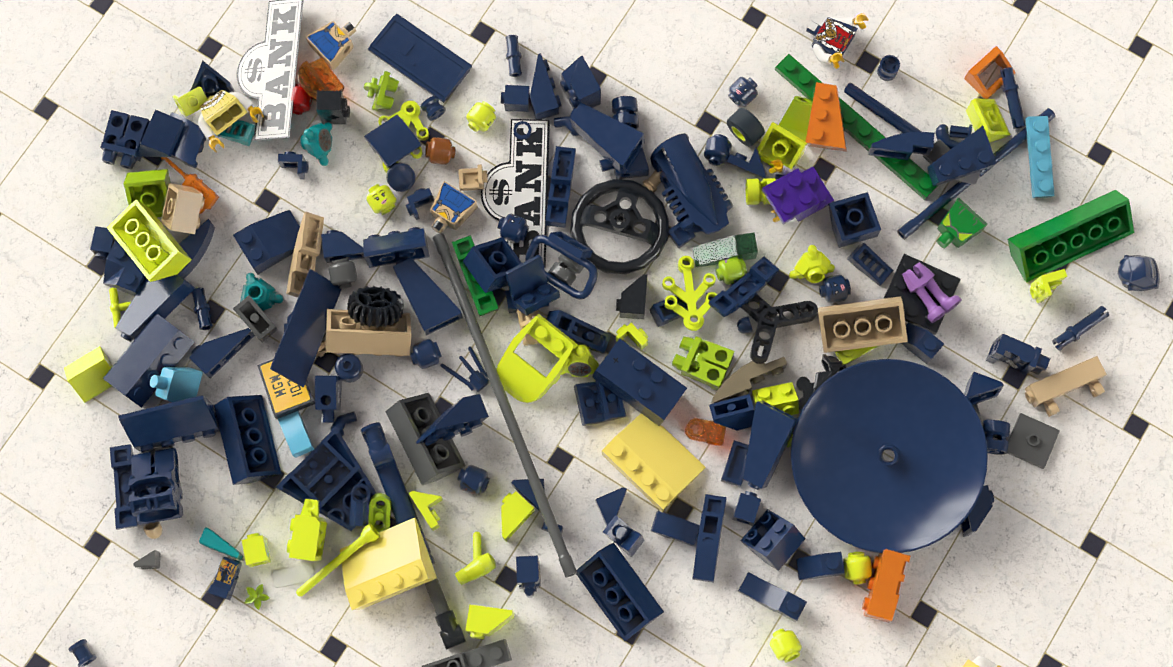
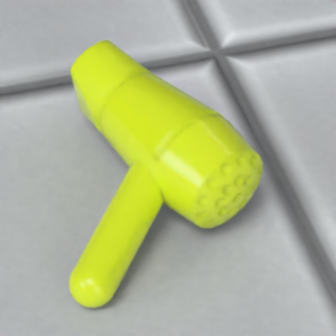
M480 532L473 533V561L455 573L461 585L487 575V573L496 568V562L492 555L489 553L482 555Z

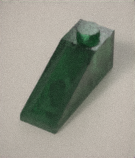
M755 232L733 235L692 247L695 268L716 265L721 260L733 257L742 258L743 260L756 259L758 254Z

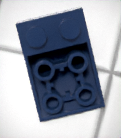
M476 394L461 398L442 413L420 436L416 443L430 445L441 438L446 441L458 434L463 437L473 432L472 429L482 426V422L489 416L481 395Z

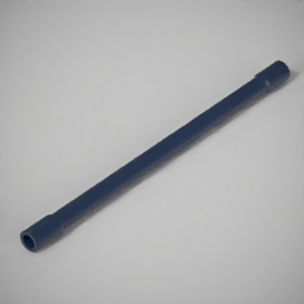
M1047 108L1039 115L1048 116V123L1056 117L1050 108ZM1026 127L993 153L996 163L1000 162L1027 140ZM991 168L980 171L981 174L979 178L982 175H984L987 171H989ZM960 181L915 218L897 230L899 236L904 240L907 239L923 223L971 184Z

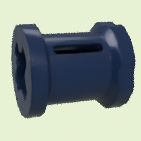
M86 639L76 642L68 649L69 652H73L79 662L78 667H85L97 658L86 645Z

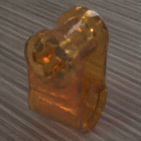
M698 418L691 419L686 425L685 434L689 439L711 445L722 446L724 444L725 426ZM693 425H697L699 430L697 434L693 433V429H690Z

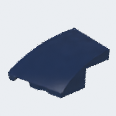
M172 112L170 116L184 121L185 125L171 157L180 160L187 166L196 168L198 163L195 160L198 153H201L204 148L206 137L199 125Z

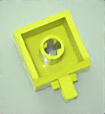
M305 499L301 514H295V518L291 519L290 531H293L292 540H288L287 544L289 558L310 561L322 560L327 522L323 517H319L318 500Z

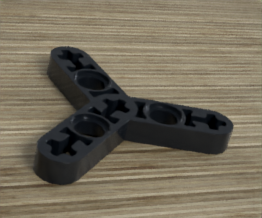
M756 294L741 307L758 323L750 351L751 360L757 364L765 363L771 351L776 328L813 321L818 313L817 305L812 301H803L771 307ZM756 302L759 304V308L752 309L749 303ZM789 311L793 313L794 318L788 319L784 317L783 313ZM766 316H769V318H770V319H773V320H772V321H769V319H765V318H766ZM766 332L770 338L767 340L762 339L759 333ZM760 346H764L762 356L758 355Z

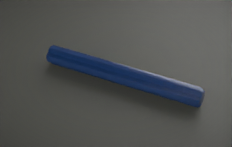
M848 83L845 87L844 93L902 133L922 132L853 83Z

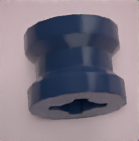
M437 96L429 97L420 106L422 111L427 113V118L430 121L436 120L446 111L445 107L440 105Z

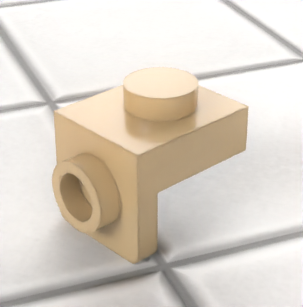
M482 164L477 165L478 168L458 169L460 191L484 189V183L488 182L487 170L483 171Z

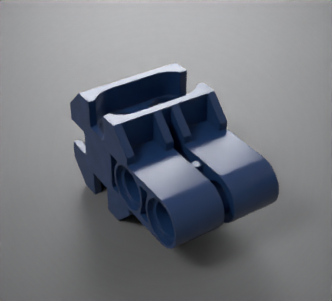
M176 448L155 451V458L152 451L132 455V476L129 478V487L132 490V495H129V503L133 516H137V523L143 525L182 518L183 507L180 499H183V493L179 480V462Z

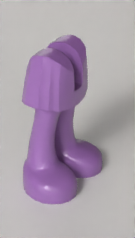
M920 262L913 266L914 272L907 270L902 274L911 293L916 292L926 305L929 312L928 320L931 323L939 320L945 313H949L962 301L958 295L948 297L943 293L933 279L934 274ZM925 286L935 296L941 306H937L924 288Z

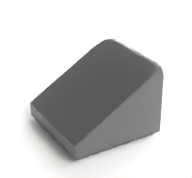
M157 550L150 552L134 562L133 566L137 569H159L160 552Z

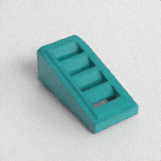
M237 120L232 124L229 133L225 129L217 136L250 146L255 134V125ZM236 126H237V127H239V129H238V131H237V134L235 135V134H234V131H235ZM243 129H246L244 135L240 136Z
M204 528L199 540L200 544L235 559L242 560L243 555L211 529Z

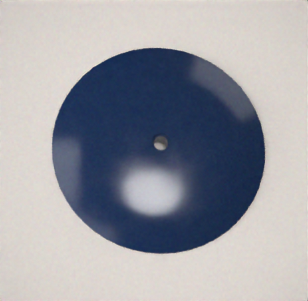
M879 359L861 362L827 379L811 395L798 417L791 443V465L794 481L811 515L821 526L838 539L854 547L877 553H883L885 549L899 553L915 551L930 546L949 535L968 517L981 494L987 472L988 453L985 433L981 421L968 398L955 384L940 373L926 366L905 360ZM885 450L893 451L895 455L893 461H886L884 459L883 452Z

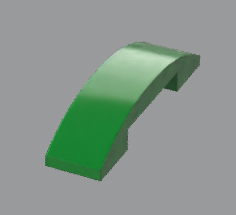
M471 235L453 241V248L479 317L499 310L493 292L485 293L463 262L470 249L475 246Z

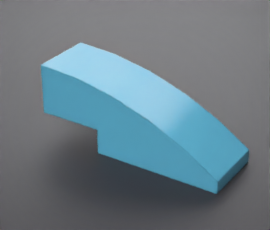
M299 411L278 419L290 451L295 458L315 450Z

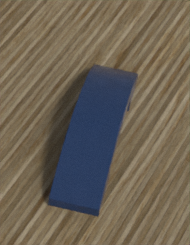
M765 256L750 267L749 272L727 291H721L708 304L723 317L732 314L764 288L777 274L779 268Z
M131 444L110 447L111 468L114 471L116 508H114L116 530L138 526L137 516H133L129 503V495H132V490L129 487V478L132 476V455H134Z

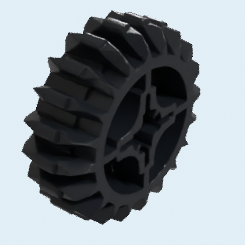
M382 286L358 288L357 291L355 290L349 295L347 303L350 318L355 323H360L361 326L368 325L369 328L371 326L376 328L379 326L384 328L387 325L392 326L402 318L404 309L401 295L397 294L396 291H390V288H382Z

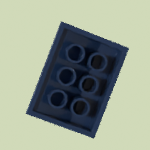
M203 395L118 415L119 421L133 447L141 451V453L154 451V448L162 446V448L172 447L175 445L174 443L180 441L183 443L193 442L196 437L203 436V438L213 437L217 432H220L214 405Z

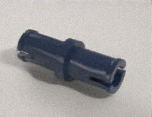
M508 35L505 39L509 76L518 77L522 75L520 64L522 55L519 52L518 36Z
M195 288L191 294L195 305L193 310L197 314L199 329L209 330L213 327L209 314L210 305L207 304L204 288Z

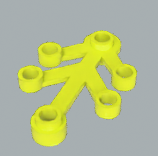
M406 101L402 104L399 112L389 117L381 116L378 120L380 126L383 120L388 121L395 115H398L408 127L412 121L417 130L416 134L419 140L424 141L429 137L428 129L423 127L418 117L421 110L415 101ZM410 107L414 109L412 112H407V109ZM425 131L426 135L420 136L419 133ZM421 147L418 148L420 150L419 154L410 153L413 158L418 159L422 156ZM383 162L384 171L387 173L389 168Z
M683 256L678 261V270L683 273L685 291L675 284V280L670 276L663 279L662 287L687 304L688 311L677 304V298L672 295L665 298L664 305L667 309L673 310L684 318L683 323L688 330L697 331L702 328L704 324L703 316L711 308L708 304V298L715 297L717 294L709 292L706 295L705 302L698 310L696 309V302L709 287L714 286L716 277L712 273L705 274L703 282L694 291L692 271L695 263L690 256ZM683 261H688L690 264L684 265ZM711 278L713 282L709 283L706 279ZM670 281L672 285L667 286L665 282ZM672 300L674 304L669 305L667 301ZM694 317L698 321L692 322L690 319Z

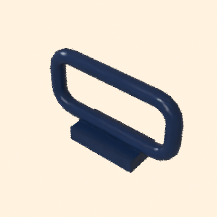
M561 231L551 232L549 237L538 235L533 238L527 250L525 262L534 257L540 243L546 244L589 271V279L583 291L576 290L545 271L547 282L576 299L587 298L591 294L598 277L595 265L586 259L591 257L593 250Z

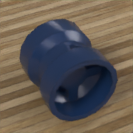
M887 55L882 58L877 69L880 79L891 81L896 77L900 68L899 59L894 55Z

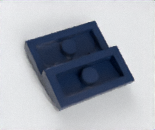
M395 115L364 136L370 147L379 155L387 168L422 145L398 115Z
M598 381L574 385L582 426L626 417L623 400Z

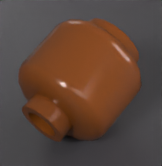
M433 137L430 142L427 141L425 157L429 159L430 163L447 165L451 158H455L456 148L452 146L450 139Z

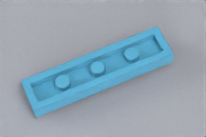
M1048 116L1027 117L1026 131L1032 198L1053 197L1055 195Z

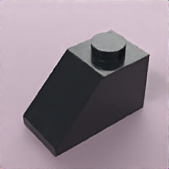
M643 274L621 292V299H617L616 311H620V318L644 319L648 274Z

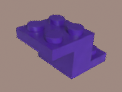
M814 167L802 173L797 168L762 188L764 195L783 225L794 218L799 222L827 207L829 203L834 202L833 197Z

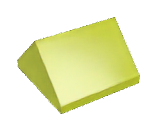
M974 98L971 100L966 113L973 125L974 131L984 126L989 143L1011 135L995 99Z
M772 122L757 149L762 161L768 165L775 167L770 162L779 159L784 166L793 170L803 155L807 143Z
M100 346L64 368L68 382L84 403L112 387L103 378L113 366Z

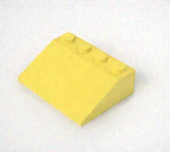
M643 414L636 417L602 450V455L661 512L706 468L662 425H656Z
M416 518L379 532L380 537L370 543L366 542L342 563L345 592L352 610L367 608L437 579ZM348 546L341 548L340 553L344 551Z

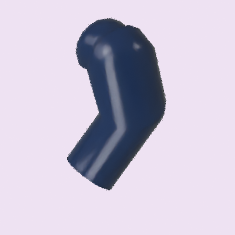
M355 411L338 416L331 426V431L337 427L341 436H343L345 425L357 421Z

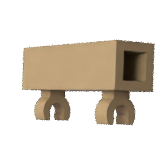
M1095 356L1030 384L1025 388V397L1030 404L1032 403L1034 408L1043 404L1048 417L1060 411L1053 400L1086 385L1089 386L1093 397L1104 393L1105 390L1098 380L1107 374L1098 356Z

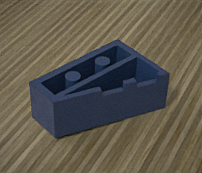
M981 126L927 167L933 187L989 169L997 164L984 126Z

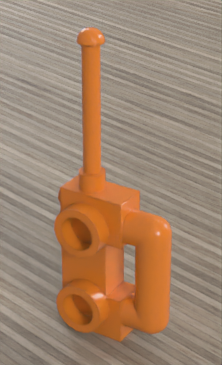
M161 157V159H164L183 176L185 181L182 185L193 187L203 194L205 201L199 214H202L205 209H211L219 196L204 184L203 180L199 179L196 174L188 175L168 157Z

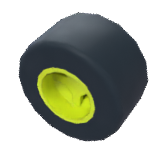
M739 108L727 119V126L732 134L748 147L753 146L765 134L761 122L745 108Z

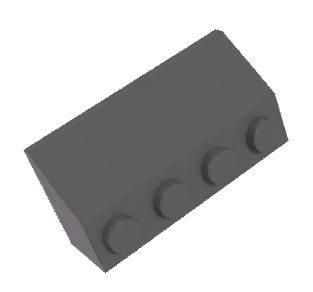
M429 393L401 399L385 411L421 485L438 481L466 466L453 439L444 441L441 438L430 445L416 443L420 436L440 417Z

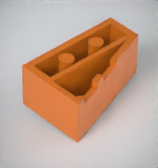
M888 549L883 550V553H879L878 556L875 555L872 563V568L875 569L874 575L869 578L867 583V589H870L868 598H864L862 610H865L864 616L888 623L893 620L899 599L901 582H904L905 578L903 574L906 562L910 561L911 556Z

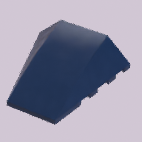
M337 427L275 487L303 504L305 499L318 500L320 514L350 531L356 527L349 525L352 488L356 484L363 483L370 489V499L373 495L377 494ZM361 487L357 488L355 496L358 499H364L367 496V491Z

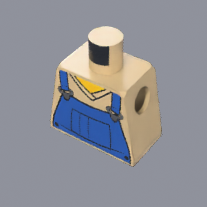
M331 21L306 36L309 46L334 71L353 49L354 46L349 37L356 32V29L350 22L340 28L334 21Z
M444 181L430 210L432 216L436 218L431 228L438 233H442L446 226L457 230L478 208L477 201Z

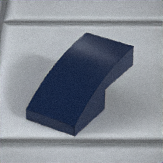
M657 511L651 532L694 546L700 525Z

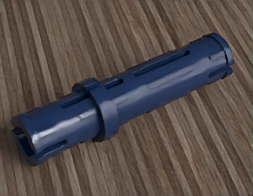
M1013 67L1000 70L1004 86L1002 89L1003 93L1006 94L1013 129L1022 128V126H1026L1018 95L1019 86L1014 78Z
M1100 306L1074 326L1067 327L1064 333L1052 340L1053 345L1058 344L1055 348L1061 351L1071 342L1078 341L1082 334L1109 317V312L1103 313L1107 309L1104 306Z

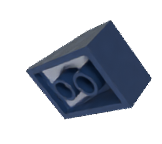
M287 210L250 224L233 234L249 263L257 275L293 254L300 226L291 211Z

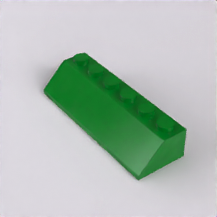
M1113 190L1008 238L1011 257L1024 281L1027 283L1135 233L1130 201L1117 190Z

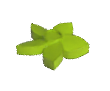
M263 584L259 585L256 590L247 587V593L250 596L246 598L245 604L254 602V606L259 610L261 601L270 599L268 595L262 594L264 591Z

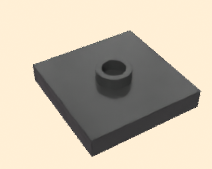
M1020 413L1008 440L1007 453L1044 469L1060 430Z

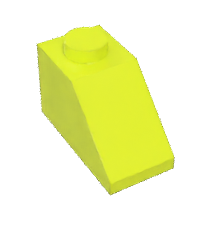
M517 491L513 494L508 493L502 500V538L506 542L535 511V508Z

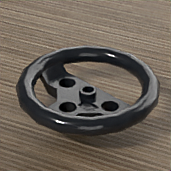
M612 179L594 185L580 197L571 215L570 233L573 239L588 248L590 247L586 243L582 231L583 226H590L650 244V248L639 258L626 262L608 261L596 255L594 251L590 258H586L597 269L605 273L626 275L646 268L660 256L668 241L669 218L663 202L653 191L634 180ZM618 191L617 198L612 203L604 207L590 205L601 195ZM639 197L643 198L653 209L657 224L652 220L642 218L636 208ZM628 200L631 206L628 209H623L620 206V202ZM601 213L606 216V219L603 222H597L594 217L596 214ZM637 224H641L645 227V231L637 233L634 227Z

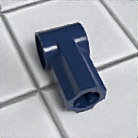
M359 483L352 488L349 525H368L371 493L366 484ZM361 487L367 491V496L364 499H358L355 496L357 488Z

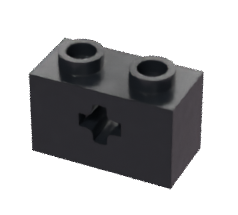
M317 91L316 111L322 124L326 122L346 124L347 118H350V106L347 105V98H344L342 91Z

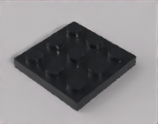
M903 254L883 299L901 297L905 321L936 335L944 316L931 323L928 320L929 312L926 305L916 292L911 293L902 274L907 270L914 272L913 266L920 262L934 274L933 279L948 297L954 296L961 279L907 254ZM925 286L924 288L937 306H941L935 296Z

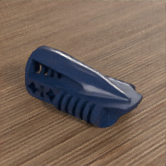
M685 133L675 135L656 147L650 156V161L657 173L662 171L660 179L665 187L662 195L664 198L667 197L665 201L667 204H670V209L674 210L673 214L677 216L676 220L681 222L682 230L692 233L704 232L712 234L726 227L729 224L727 212L733 207L730 199L727 200L728 195L724 193V188L720 187L721 183L716 181L717 176L713 175L714 171L712 169H705L689 142L688 135Z

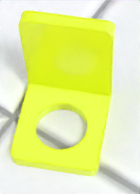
M197 87L180 97L172 96L181 114L186 117L200 110V106L208 100L201 87Z

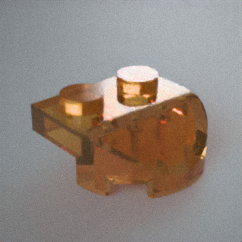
M319 58L311 63L306 60L298 70L297 80L299 84L314 99H317V91H344V85L323 58Z

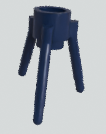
M471 346L468 347V350L479 371H475L463 356H459V359L471 373L469 376L470 382L445 364H440V367L467 385L471 391L475 389L479 392L490 383L487 373Z

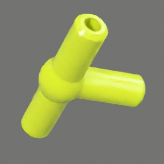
M110 288V311L112 312L115 328L121 319V311H126L131 302L119 303L117 288Z

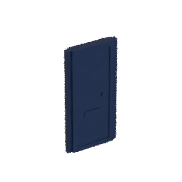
M397 13L368 48V51L431 95L437 96L443 103L450 97L472 68L470 63Z

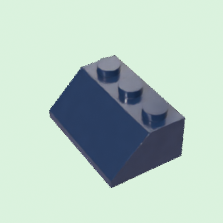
M413 227L406 232L392 231L388 235L380 236L375 234L368 236L367 239H363L364 257L369 268L395 264L403 258L417 260L430 257L424 228Z

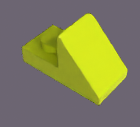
M416 491L409 492V495L432 531L439 528L440 526L437 521L441 519L434 509L431 511L429 509L443 500L442 497Z

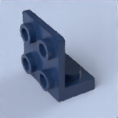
M540 255L506 272L512 304L526 316L560 298L559 290L547 282L543 259Z

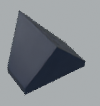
M202 60L191 90L201 87L207 98L221 90L228 93L234 92L231 83Z

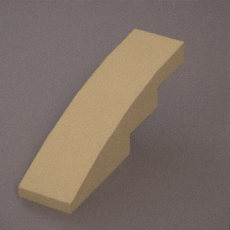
M305 212L303 215L292 256L286 291L287 295L299 297L309 269L315 271L316 257L320 255L324 217Z

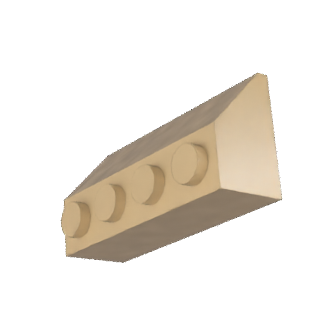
M901 297L818 308L824 353L908 342Z
M327 309L325 352L333 354L352 353L354 355L410 356V313H403L399 322L394 323L392 326L387 325L386 328L371 326L369 328L368 325L361 326L360 323H355L350 318L348 310Z

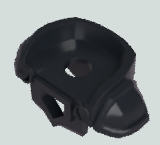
M823 354L821 363L825 371L816 373L814 383H810L807 377H800L797 380V388L803 391V397L799 399V409L802 411L811 395L827 379L846 369V364H843L836 357Z

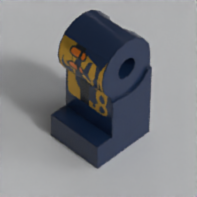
M224 557L208 593L231 600L239 578L238 575L242 562Z

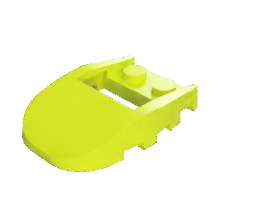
M540 314L536 315L512 339L497 365L496 370L504 390L518 401L525 403L541 399L558 382L561 373L570 361L568 358L570 353L578 344ZM526 334L532 336L559 358V361L547 377L514 352Z

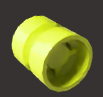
M764 178L762 181H759V179H746V204L759 205L760 202H763L764 205H771L764 195L762 188L776 179Z

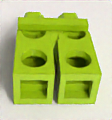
M683 336L679 348L688 351V355L685 358L676 354L672 361V366L681 370V375L699 381L717 391L722 385L735 351L703 340L695 336V339Z

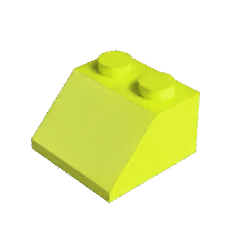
M469 604L465 631L470 634L471 638L484 640L485 636L490 637L514 618L515 613L513 610Z

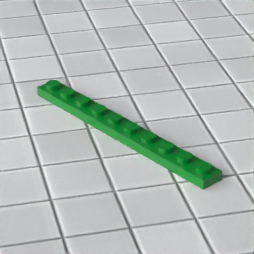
M790 54L775 67L776 72L807 99L813 101L816 82L822 83L817 77ZM839 97L845 132L867 151H869L873 143L886 138ZM874 156L924 200L938 187V185L933 187L929 174L910 158L909 160Z

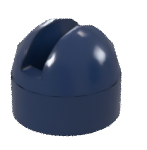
M749 316L743 317L737 322L740 333L748 334L753 332Z

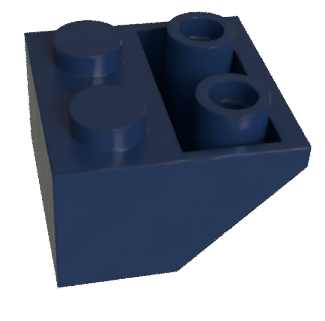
M767 509L740 541L765 563L779 571L806 538L794 524Z

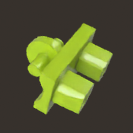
M384 71V74L380 76L378 85L377 78H372L371 83L367 82L364 84V89L368 91V98H373L374 93H376L372 109L376 111L379 108L387 110L392 108L394 98L386 96L385 91L388 90L395 93L399 83L398 80L390 77V72Z

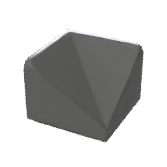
M939 139L934 143L931 153L922 157L932 164L951 149Z

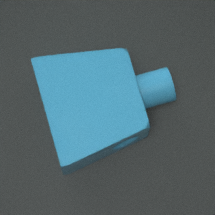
M164 367L160 376L153 375L151 377L150 386L157 388L155 393L157 397L169 402L193 398L197 396L203 372L191 367Z

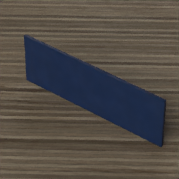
M309 269L270 367L272 371L301 387L305 386L326 332L327 309L335 308L342 290L338 285H332L330 280L312 269Z

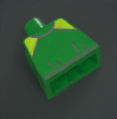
M958 198L937 229L942 235L936 242L944 249L950 243L959 248L981 233L987 226V223Z

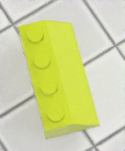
M137 199L107 227L150 282L177 275L192 260L151 209Z

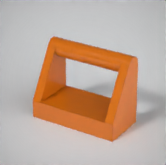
M997 46L975 64L964 78L984 99H989L1003 86V80L1000 77L986 89L978 76L994 62L1002 69L1012 67Z

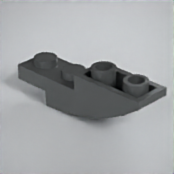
M503 639L423 665L422 667H495L496 665L511 661L512 658L507 641Z

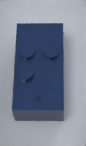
M621 339L617 341L592 376V378L658 426L663 423L687 390L686 386Z

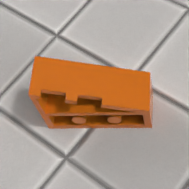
M816 82L806 136L807 146L847 152L838 88L836 85Z

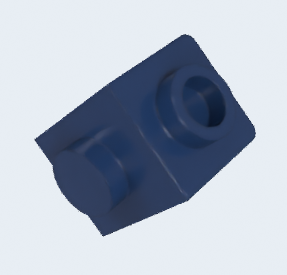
M291 151L278 154V163L281 168H298L297 174L299 178L305 179V173H308L309 164L303 154H296Z
M430 188L418 189L414 194L408 196L409 204H406V208L410 216L414 215L416 220L420 219L416 208L434 201Z

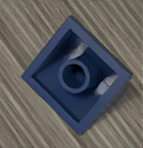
M155 109L140 143L138 155L140 157H171L185 122Z

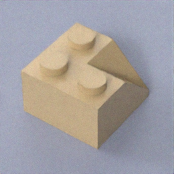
M169 183L161 223L172 231L195 234L196 229L200 226L199 212L203 208L205 201L203 194L193 187Z

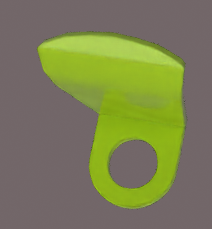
M795 96L779 126L806 141L813 101L801 96Z

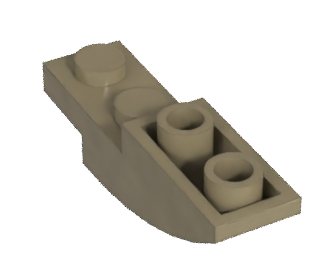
M785 357L766 364H757L751 361L744 365L721 385L712 398L711 404L748 395L752 389L750 382L757 384L765 380V376L770 374L777 376L783 373L787 366Z

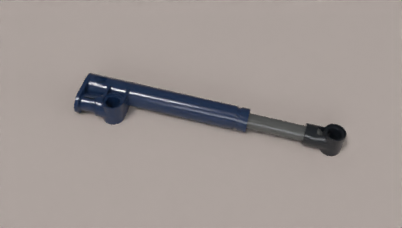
M381 423L369 424L360 431L369 449V455L384 492L390 498L391 510L397 525L416 518L433 565L435 564L434 558L431 555V550L398 466L385 438ZM438 579L425 583L437 615L435 620L437 625L440 626L441 631L439 633L446 650L465 643L466 639L460 624L456 623L455 614L448 607Z

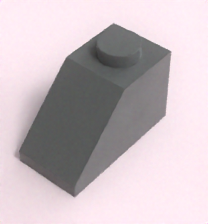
M249 295L233 308L262 343L278 330Z

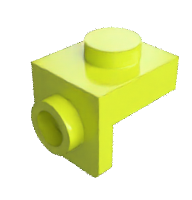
M632 322L628 326L624 324L616 332V341L619 339L623 340L628 336L641 350L648 345V335L643 329H637Z

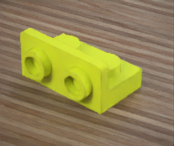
M1065 269L1042 275L1030 285V294L1033 299H1036L1037 304L1051 296V290L1056 289V286L1062 284V280L1067 277Z

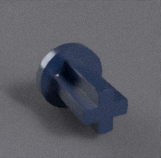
M969 124V127L951 125L949 136L965 139L971 135L973 125Z

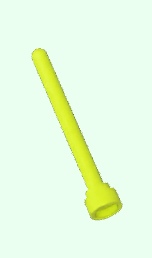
M370 523L365 526L357 540L297 589V596L302 597L366 542L370 543L380 537L378 530Z

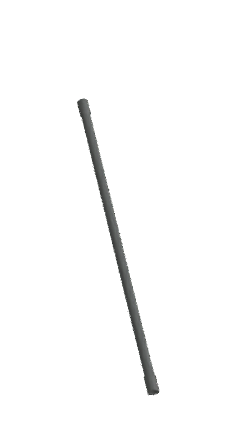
M443 233L433 236V241L438 254L441 256L558 554L565 578L577 574L576 567L564 543L454 264L445 235Z

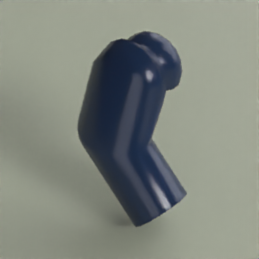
M570 116L554 118L555 128L566 127L573 136H579L572 128Z
M941 124L936 128V138L952 149L959 142L950 139L948 126Z

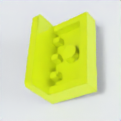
M792 382L752 390V398L755 405L757 401L763 400L790 415L799 413V400Z

